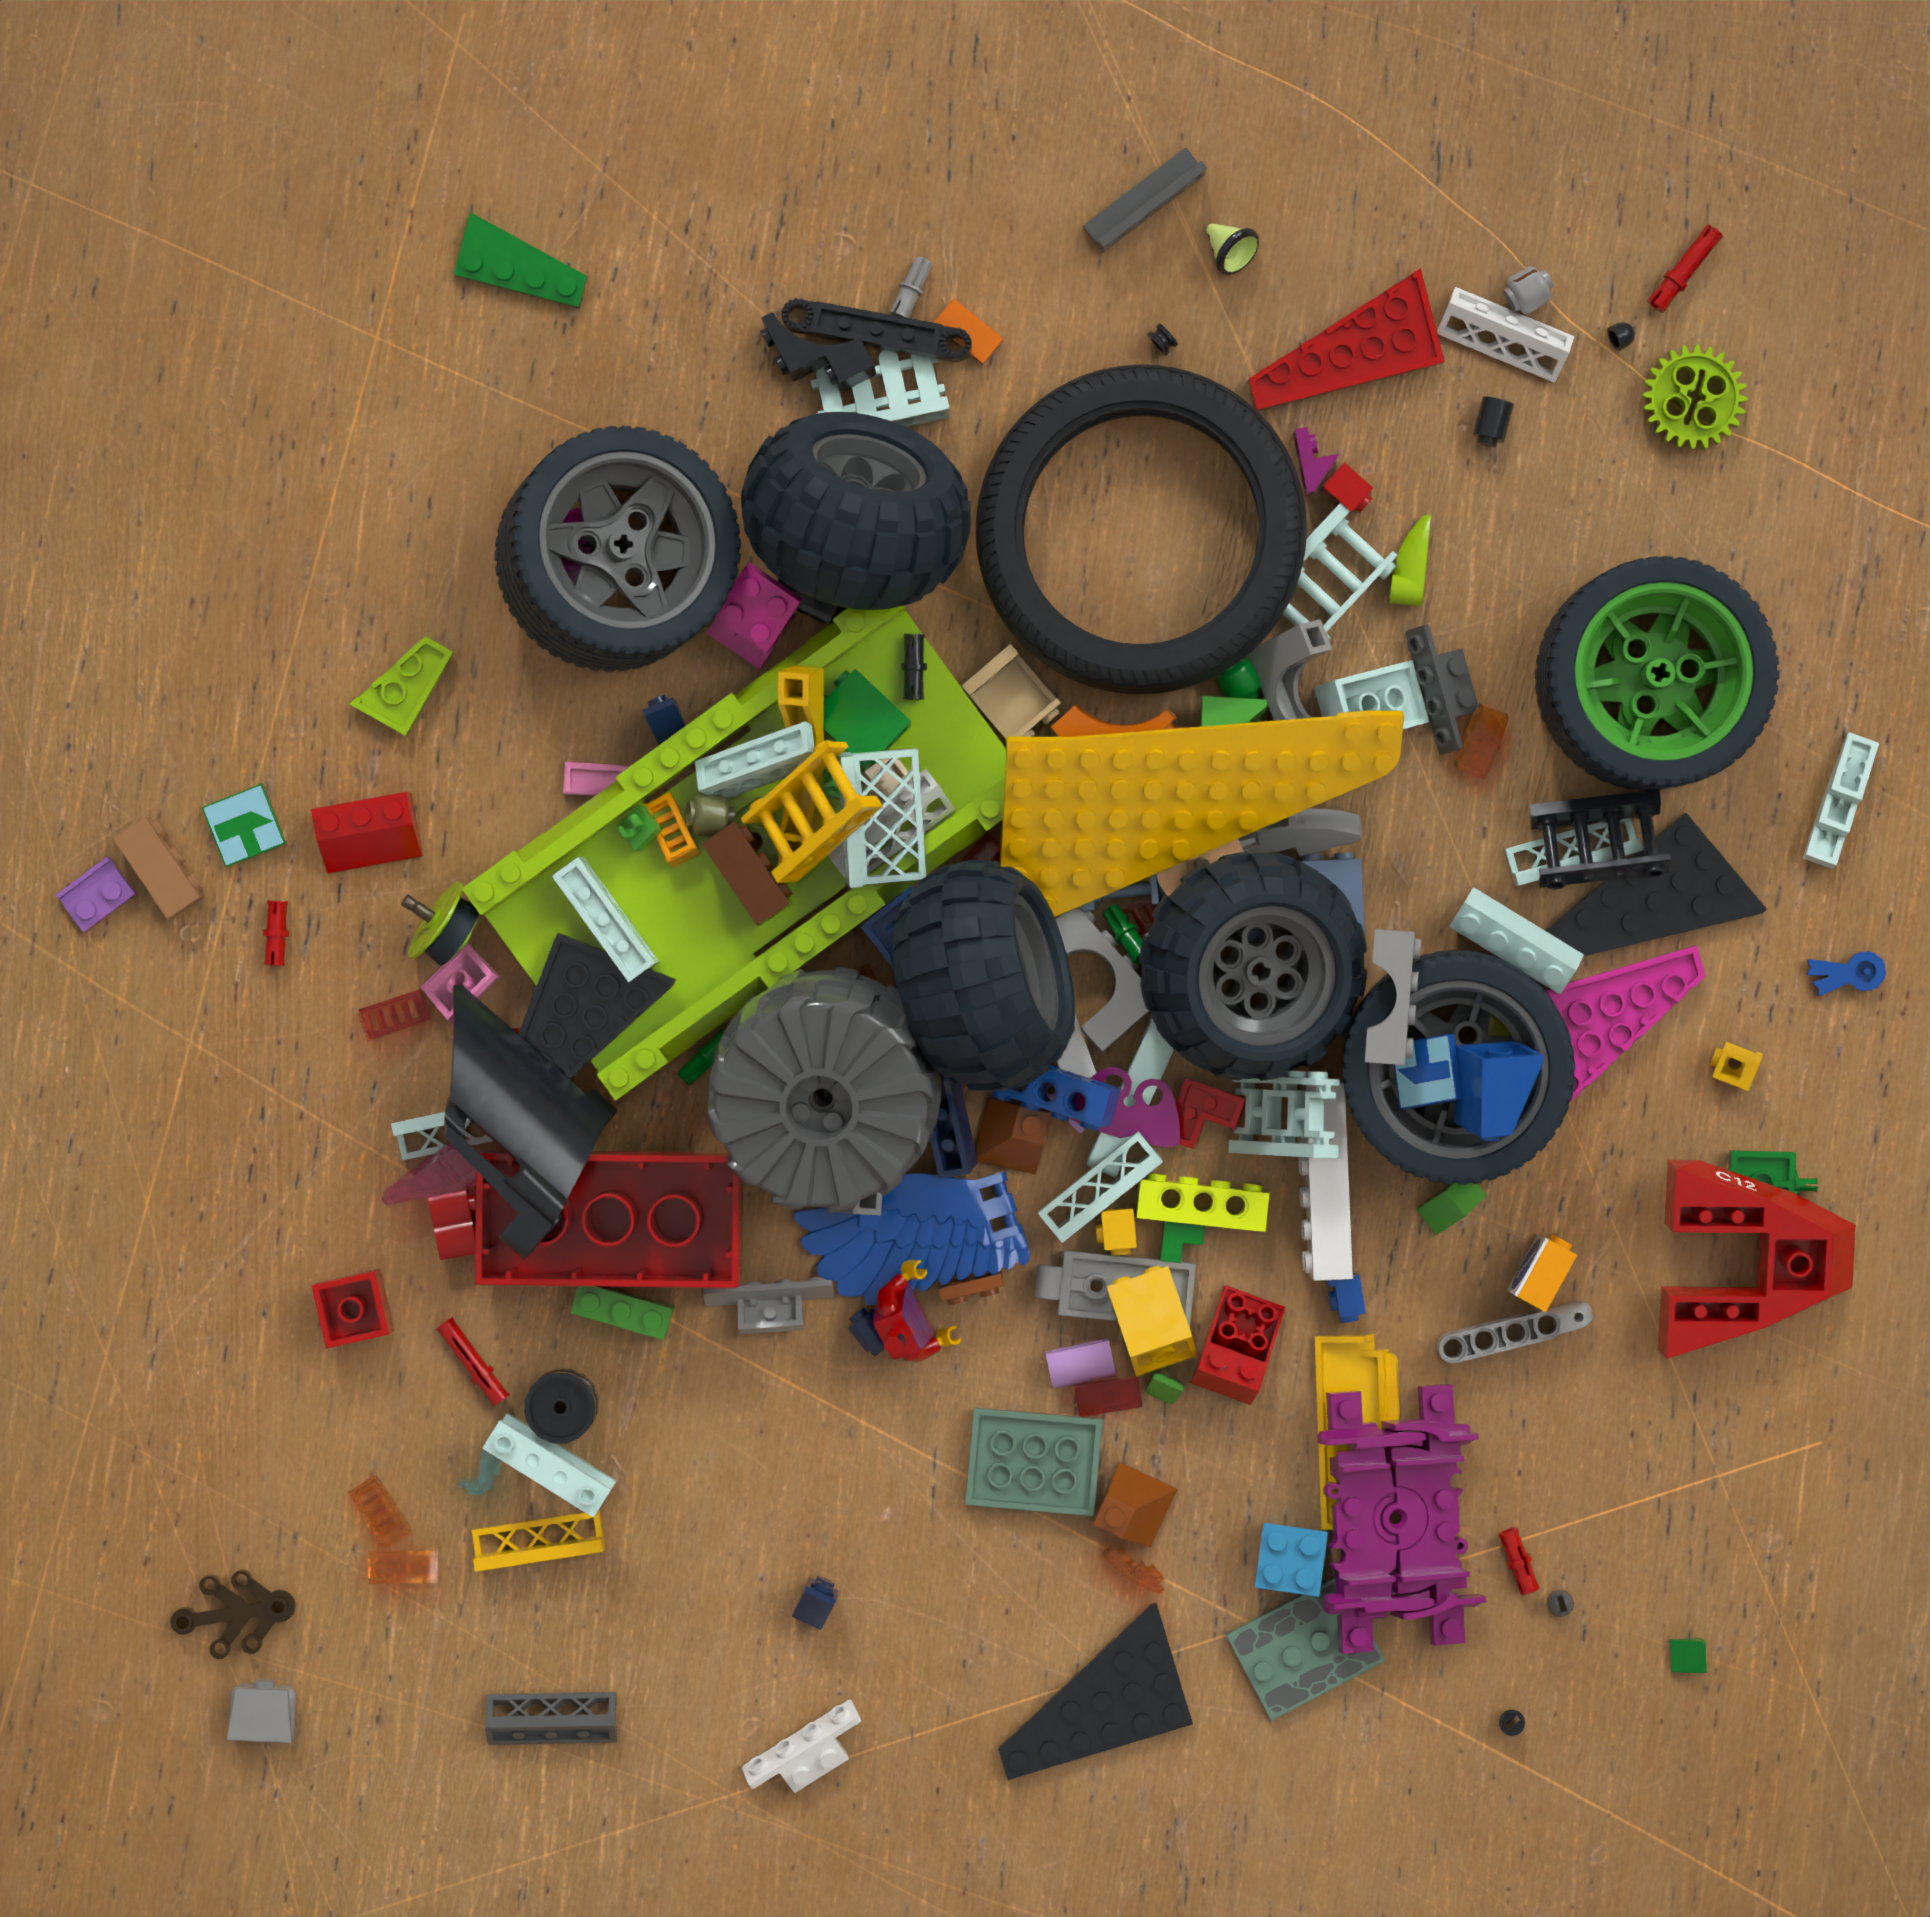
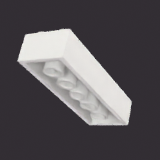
M1340 1082L1339 1086L1331 1085V1092H1336L1335 1099L1324 1100L1323 1131L1334 1132V1138H1329V1145H1339V1157H1298L1299 1174L1305 1177V1187H1299L1300 1206L1306 1208V1219H1301V1238L1307 1241L1308 1250L1302 1251V1268L1313 1281L1353 1279L1346 1103L1343 1082ZM1301 1084V1090L1297 1091H1316V1085ZM1297 1137V1141L1300 1143L1314 1144V1138Z

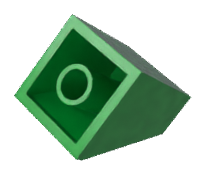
M854 669L851 673L845 670L833 683L837 688L828 697L824 694V730L836 742H846L848 748L845 751L851 752V754L887 751L912 725L911 720L857 669ZM874 760L860 761V765L865 770L876 763Z

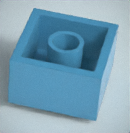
M1263 1523L1255 1588L1319 1597L1328 1532Z

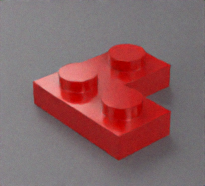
M1185 1077L1176 1101L1180 1126L1179 1144L1196 1149L1206 1120L1237 1130L1246 1099Z

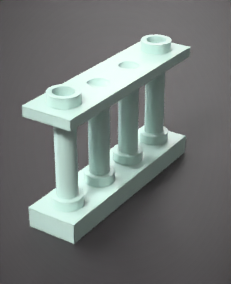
M1341 502L1306 539L1304 561L1309 556L1313 560L1317 558L1354 593L1342 606L1338 605L1304 573L1305 569L1303 567L1297 583L1332 616L1323 626L1325 632L1335 624L1378 576L1384 580L1396 567L1392 562L1397 557L1394 551L1384 559L1347 525L1349 521L1345 517L1350 511ZM1331 532L1335 536L1339 534L1376 569L1363 583L1325 549L1327 545L1323 541ZM1290 603L1288 604L1283 615L1294 626L1309 622Z
M507 1413L503 1420L498 1422L483 1446V1449L591 1517L595 1516L617 1481L558 1443H550L539 1438L529 1425L510 1413Z

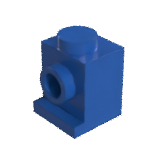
M1353 1273V1279L1325 1280L1328 1287L1333 1286L1334 1291L1328 1292L1331 1311L1337 1310L1340 1323L1358 1321V1315L1366 1314L1359 1274Z

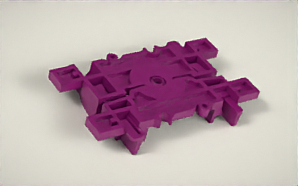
M1453 1385L1418 1386L1419 1418L1381 1421L1382 1431L1375 1422H1363L1361 1391L1326 1393L1328 1430L1318 1433L1317 1443L1322 1445L1347 1444L1348 1451L1337 1452L1335 1457L1329 1458L1330 1475L1336 1479V1483L1329 1482L1325 1484L1323 1489L1326 1497L1337 1499L1332 1505L1333 1540L1328 1547L1332 1549L1339 1548L1342 1556L1338 1562L1329 1563V1566L1335 1570L1336 1593L1325 1595L1324 1611L1327 1614H1340L1337 1615L1339 1652L1348 1654L1374 1651L1372 1619L1386 1618L1388 1611H1391L1392 1616L1403 1620L1429 1616L1430 1644L1434 1646L1465 1643L1464 1608L1475 1607L1487 1601L1486 1596L1481 1594L1457 1595L1452 1592V1589L1467 1588V1577H1470V1571L1462 1569L1461 1561L1455 1554L1465 1553L1468 1549V1543L1463 1538L1455 1537L1460 1531L1458 1497L1463 1492V1489L1458 1487L1452 1488L1450 1478L1454 1474H1462V1471L1456 1465V1462L1465 1461L1464 1456H1461L1460 1445H1466L1479 1439L1478 1433L1470 1432V1427L1467 1424H1454ZM1401 1445H1418L1421 1446V1449ZM1393 1512H1398L1400 1516L1399 1521L1395 1524L1391 1523L1390 1515ZM1396 1568L1395 1573H1390L1392 1570Z

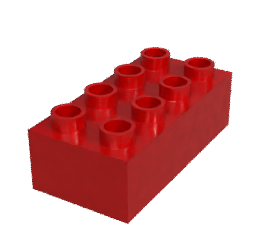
M483 1150L478 1152L507 1178L514 1177L520 1170L519 1163L504 1150ZM592 1151L560 1212L563 1218L523 1260L499 1239V1236L519 1213L476 1170L475 1285L738 1288L742 1283L743 1182L728 1166V1153Z

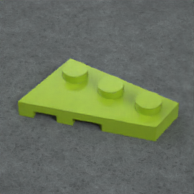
M424 636L386 673L376 679L359 697H356L350 705L407 737L453 657L454 652Z

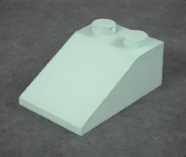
M1413 660L1333 680L1314 687L1322 717L1335 716L1337 713L1353 710H1387L1403 712V730L1430 722L1416 677Z

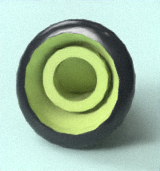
M1209 224L1206 228L1219 273L1223 275L1236 274L1244 269L1254 258L1259 247V236L1255 230L1219 224Z

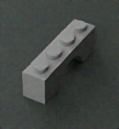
M1375 929L1372 963L1383 968L1391 976L1396 987L1397 996L1395 1006L1389 1016L1382 1022L1367 1028L1365 1062L1405 1065V1058H1412L1413 1038H1407L1408 1025H1415L1416 1005H1409L1410 992H1417L1419 973L1412 972L1413 959H1420L1421 939H1414V931Z

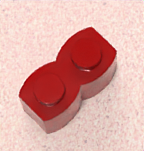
M469 1188L430 1195L428 1202L440 1260L475 1254L476 1223L474 1214H476V1195H470Z

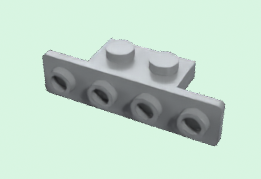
M813 1277L803 1282L783 1279L776 1281L775 1284L747 1282L738 1288L703 1289V1296L707 1307L737 1305L739 1334L804 1330L802 1300L833 1298L834 1289L832 1280Z

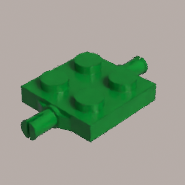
M1729 1150V1171L1798 1194V1191H1818V1186L1805 1185L1818 1184L1817 1178H1799L1796 1171V1152Z

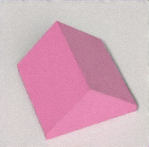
M466 943L450 961L442 965L421 986V989L450 1023H453V985L464 986L475 997L480 999L502 977Z

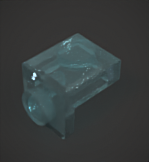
M482 1449L479 1478L462 1477L459 1480L458 1487L466 1488L467 1494L485 1495V1490H491L494 1487L495 1476H500L502 1460Z

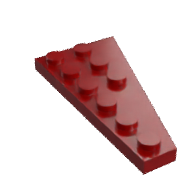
M1421 268L1250 377L1248 383L1255 409L1260 411L1443 364L1445 361Z

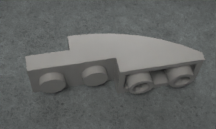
M1309 808L1243 836L1238 840L1243 851L1248 853H1274L1296 847L1299 856L1362 840L1361 818L1358 814L1344 811Z

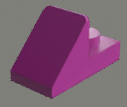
M1308 427L1295 429L1293 438L1304 494L1309 496L1315 491L1339 454L1314 459L1313 454L1318 453L1315 434L1309 435Z

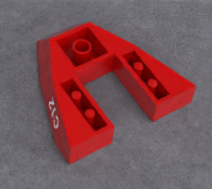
M1668 1160L1664 1223L1672 1232L1760 1233L1757 1287L1661 1286L1658 1350L1666 1359L1766 1328L1852 1288L1855 1224L1793 1192L1700 1160Z

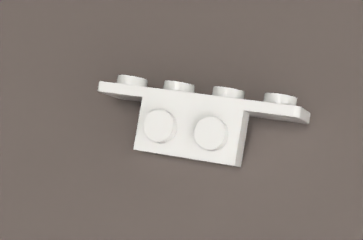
M849 1699L841 1705L834 1707L830 1712L814 1722L808 1723L798 1732L781 1740L774 1747L752 1758L743 1765L742 1769L748 1785L754 1789L780 1773L793 1792L796 1793L849 1760L846 1750L836 1737L861 1722V1718L852 1700Z

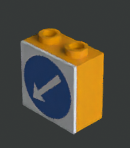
M1537 1234L1507 1291L1546 1312L1577 1257L1576 1254L1570 1251L1573 1245L1553 1234L1548 1239Z

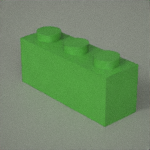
M578 1286L570 1313L664 1340L669 1330L675 1306L609 1286Z

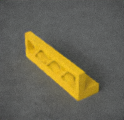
M600 1509L594 1517L585 1512L471 1530L475 1557L473 1558L475 1572L603 1552L606 1548ZM594 1518L596 1536L583 1538L573 1530L580 1520ZM575 1521L571 1527L564 1524V1522ZM557 1524L567 1531L560 1542L551 1543L541 1535L548 1525ZM543 1526L539 1532L532 1529V1527ZM525 1529L535 1536L528 1547L520 1548L509 1540L516 1530ZM511 1531L507 1537L500 1533ZM493 1534L503 1541L496 1552L483 1554L481 1535ZM569 1534L576 1538L574 1540L565 1541ZM538 1539L544 1543L533 1546ZM506 1544L513 1548L501 1551Z

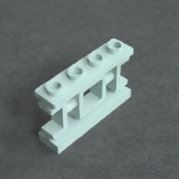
M1288 1071L1286 1077L1260 1081L1258 1078L1242 1079L1239 1081L1232 1080V1082H1241V1089L1236 1088L1235 1095H1246L1245 1127H1237V1130H1234V1134H1239V1140H1229L1228 1153L1308 1158L1339 1157V1145H1329V1138H1334V1132L1323 1130L1324 1100L1335 1099L1336 1092H1331V1085L1339 1086L1340 1079H1328V1072L1308 1071V1078H1306V1071ZM1255 1083H1273V1090L1255 1089ZM1297 1084L1316 1085V1091H1297ZM1282 1097H1288L1287 1129H1281ZM1253 1134L1271 1135L1272 1139L1271 1141H1254ZM1295 1138H1314V1144L1295 1143Z

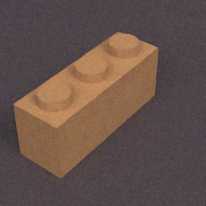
M144 817L115 836L113 840L167 919H174L205 898L201 893L204 886L195 873L189 875L183 866L186 860L176 846L170 847L164 838L168 833L158 819L153 821L150 817Z

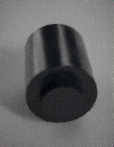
M1482 397L1473 435L1478 437L1477 443L1489 447H1496L1497 443H1504L1514 407L1513 403L1494 397Z

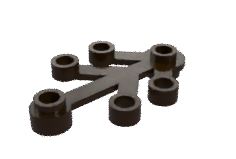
M241 1569L233 1574L231 1583L235 1589H246L261 1601L249 1604L222 1585L217 1576L210 1574L200 1581L199 1588L201 1592L205 1595H214L229 1607L197 1613L192 1608L182 1607L173 1613L170 1623L176 1633L185 1635L192 1632L196 1626L232 1621L223 1635L210 1645V1654L216 1659H223L230 1653L231 1644L249 1619L264 1615L255 1631L246 1635L241 1643L242 1649L246 1653L254 1654L261 1649L262 1640L275 1622H284L292 1617L296 1608L294 1597L285 1590L271 1592L254 1580L249 1571ZM237 1575H245L247 1584H238L236 1580ZM207 1579L215 1582L214 1590H207L205 1588V1581ZM281 1601L284 1604V1611H275L273 1608L274 1602ZM184 1616L188 1619L189 1624L187 1627H181L178 1624L179 1617ZM254 1638L258 1643L257 1648H249L247 1646V1639ZM217 1643H222L225 1646L226 1651L224 1654H219L215 1651Z

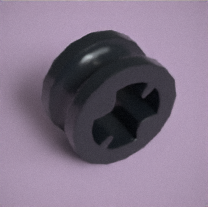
M1159 323L1156 326L1157 330L1155 332L1150 331L1147 336L1167 356L1169 348L1178 346V342Z

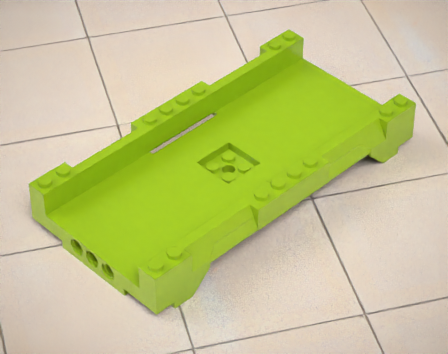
M904 606L883 610L847 608L836 616L830 625L810 638L807 643L735 695L730 693L615 777L617 781L548 831L543 832L519 851L514 850L462 888L479 914L486 916L537 986L557 933H562L605 950L552 877L577 857L584 856L660 961L650 969L677 979L671 989L591 1060L599 1072L596 1075L615 1101L621 1099L695 1045L698 1040L736 1014L752 996H758L774 986L781 976L798 970L919 881L866 884L863 887H854L767 951L756 957L754 955L756 951L847 886L846 879L828 855L798 882L786 883L793 893L789 897L792 905L761 926H757L702 846V843L711 838V836H698L691 831L701 854L676 867H671L667 863L656 837L642 851H634L628 841L622 837L617 829V825L638 805H645L643 800L748 725L751 731L725 750L785 729L783 717L778 706V671L793 665L824 668V694L828 697L837 688L833 683L845 670L851 673L854 669H857L911 720L912 725L888 750L917 748L919 772L927 769L956 809L924 832L926 875L1002 822L1006 748L926 638H924V663L927 664V671H924L923 675L924 700L914 699L915 686L913 687V700H903L904 671L901 670V663H904L905 658L904 634L914 635L913 648L915 647V634H922L905 611ZM824 730V741L830 740L831 742H836ZM911 757L898 758L909 772L911 770ZM860 765V773L862 774L866 770ZM696 771L666 792L672 793L684 819L687 802L692 801L695 795L701 793L698 791ZM782 780L727 799L729 807H734V822L739 826L743 825L741 817L750 810V805L754 801L764 798ZM823 789L825 796L837 814L841 811L840 799L830 797ZM939 797L927 806L926 812H934L944 805ZM784 805L776 813L773 814V817L777 822L779 828L782 821ZM668 806L654 813L655 819L671 811V808ZM674 818L660 825V827L664 829L677 821ZM909 820L901 824L900 831L907 832L913 827V824ZM745 824L751 833H757L762 837L763 844L757 853L765 852L776 868L778 866V851L763 824ZM680 830L665 839L668 842L682 835V832ZM888 840L878 851H881L883 848L887 846ZM915 842V844L911 848L917 853V845ZM685 843L681 846L672 849L671 851L673 853L688 844ZM900 851L890 857L889 860L892 862ZM909 851L896 864L904 873L918 872V860ZM883 862L868 873L867 876L881 875L889 864ZM892 869L889 874H897L898 872Z

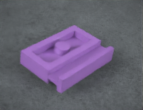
M109 856L56 894L57 898L61 900L66 910L83 932L89 931L137 895L136 891Z

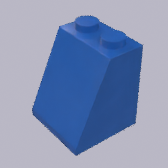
M1518 1041L1457 1045L1456 1052L1463 1100L1455 1101L1454 1123L1465 1128L1466 1132L1479 1136L1482 1141H1498L1500 1136L1512 1135L1544 1062V1055Z

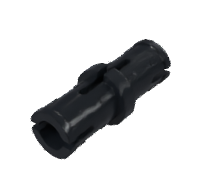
M904 634L905 658L904 663H901V670L904 671L903 700H913L914 686V699L924 700L923 675L924 671H927V664L924 663L925 634H915L914 648V635Z

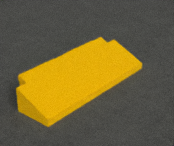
M1374 1334L1315 1336L1318 1433L1328 1430L1326 1393L1361 1391L1363 1422H1375L1381 1431V1421L1400 1420L1398 1359L1395 1354L1389 1353V1349L1375 1350ZM1318 1444L1321 1530H1333L1332 1505L1337 1499L1326 1497L1323 1489L1325 1484L1329 1482L1336 1483V1479L1330 1475L1329 1458L1335 1457L1337 1452L1348 1451L1347 1444Z

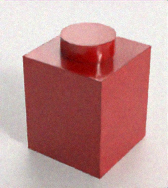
M1345 462L1321 488V491L1337 505L1341 502L1350 511L1348 515L1354 509L1360 513L1373 499L1368 495L1373 487Z

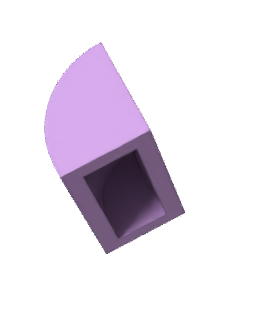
M1108 1338L1045 1351L1053 1389L1116 1376Z

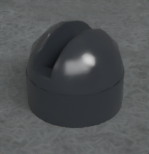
M1620 322L1608 327L1607 335L1613 347L1620 351L1633 342L1635 331L1630 324Z
M1507 1710L1500 1716L1499 1726L1505 1734L1516 1736L1524 1730L1525 1718L1517 1710ZM1517 1715L1520 1721L1508 1730L1504 1725Z

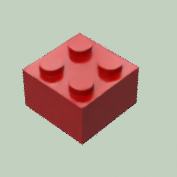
M380 1268L311 1285L326 1349L385 1336L394 1332Z

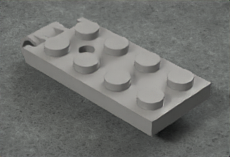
M1062 1250V1267L1037 1264L1034 1297L1059 1300L1058 1308L1056 1307L1055 1310L1056 1315L1117 1321L1107 1286L1112 1285L1113 1281L1121 1277L1129 1276L1134 1278L1140 1276L1146 1269L1154 1266H1161V1268L1168 1266L1190 1328L1196 1263H1175L1159 1259ZM1093 1280H1100L1103 1287L1099 1292H1094L1090 1289V1283Z

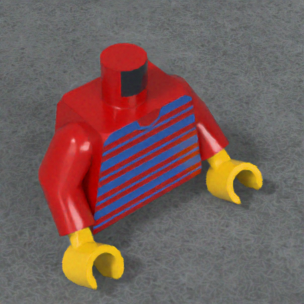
M921 1260L904 1261L901 1267L902 1274L897 1273L877 1292L873 1323L884 1343L885 1350L893 1360L903 1358L905 1361L920 1362L940 1351V1346L957 1345L962 1340L961 1337L952 1340L950 1338V1332L952 1329L957 1328L956 1326L940 1328L936 1333V1338L933 1337L934 1332L907 1282L910 1279H923L926 1276L927 1269H916Z

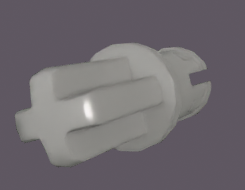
M919 256L914 259L905 281L899 284L900 291L889 313L891 315L910 318L918 297L923 295L921 289L932 267V263L929 260Z

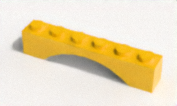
M793 665L778 671V706L785 728L804 721L812 725L814 746L824 741V668ZM821 771L815 778L823 790V771ZM804 787L794 798L814 833H816L823 827V817L806 787ZM784 807L780 829L794 852L802 845L801 841L803 839ZM778 853V865H780L781 856Z

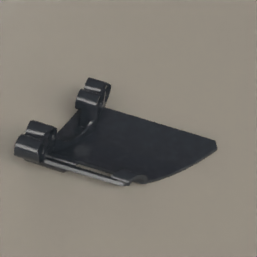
M453 985V1056L450 1095L447 1099L444 1116V1136L519 1213L499 1236V1239L524 1260L563 1218L560 1212L583 1170L603 1127L611 1120L618 1109L595 1089H592L586 1095L469 990L461 985ZM467 1118L519 1163L520 1170L517 1175L511 1178L505 1177L464 1140Z

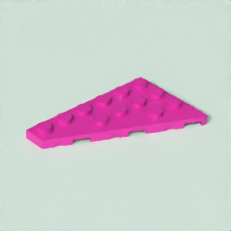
M1697 945L1569 982L1561 995L1550 988L1544 990L1561 1013L1572 1040L1575 1060V1083L1572 1099L1569 1102L1573 1101L1585 1087L1589 1086L1614 1060L1629 1049L1672 1006L1678 1003L1687 992L1706 977Z

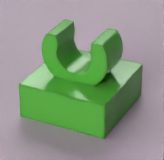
M638 805L617 825L618 831L628 841L634 851H642L663 831L645 805Z

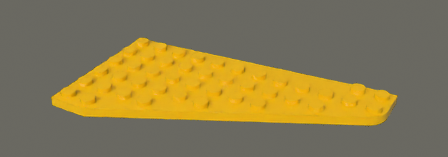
M1367 710L1337 713L1336 716L1077 737L1007 736L1000 865L1001 867H1013L1030 879L1042 892L1054 917L1387 775L1394 769L1400 759L1404 714L1402 711Z

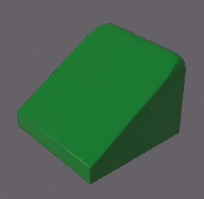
M1669 1639L1671 1672L1707 1673L1706 1644L1704 1639Z

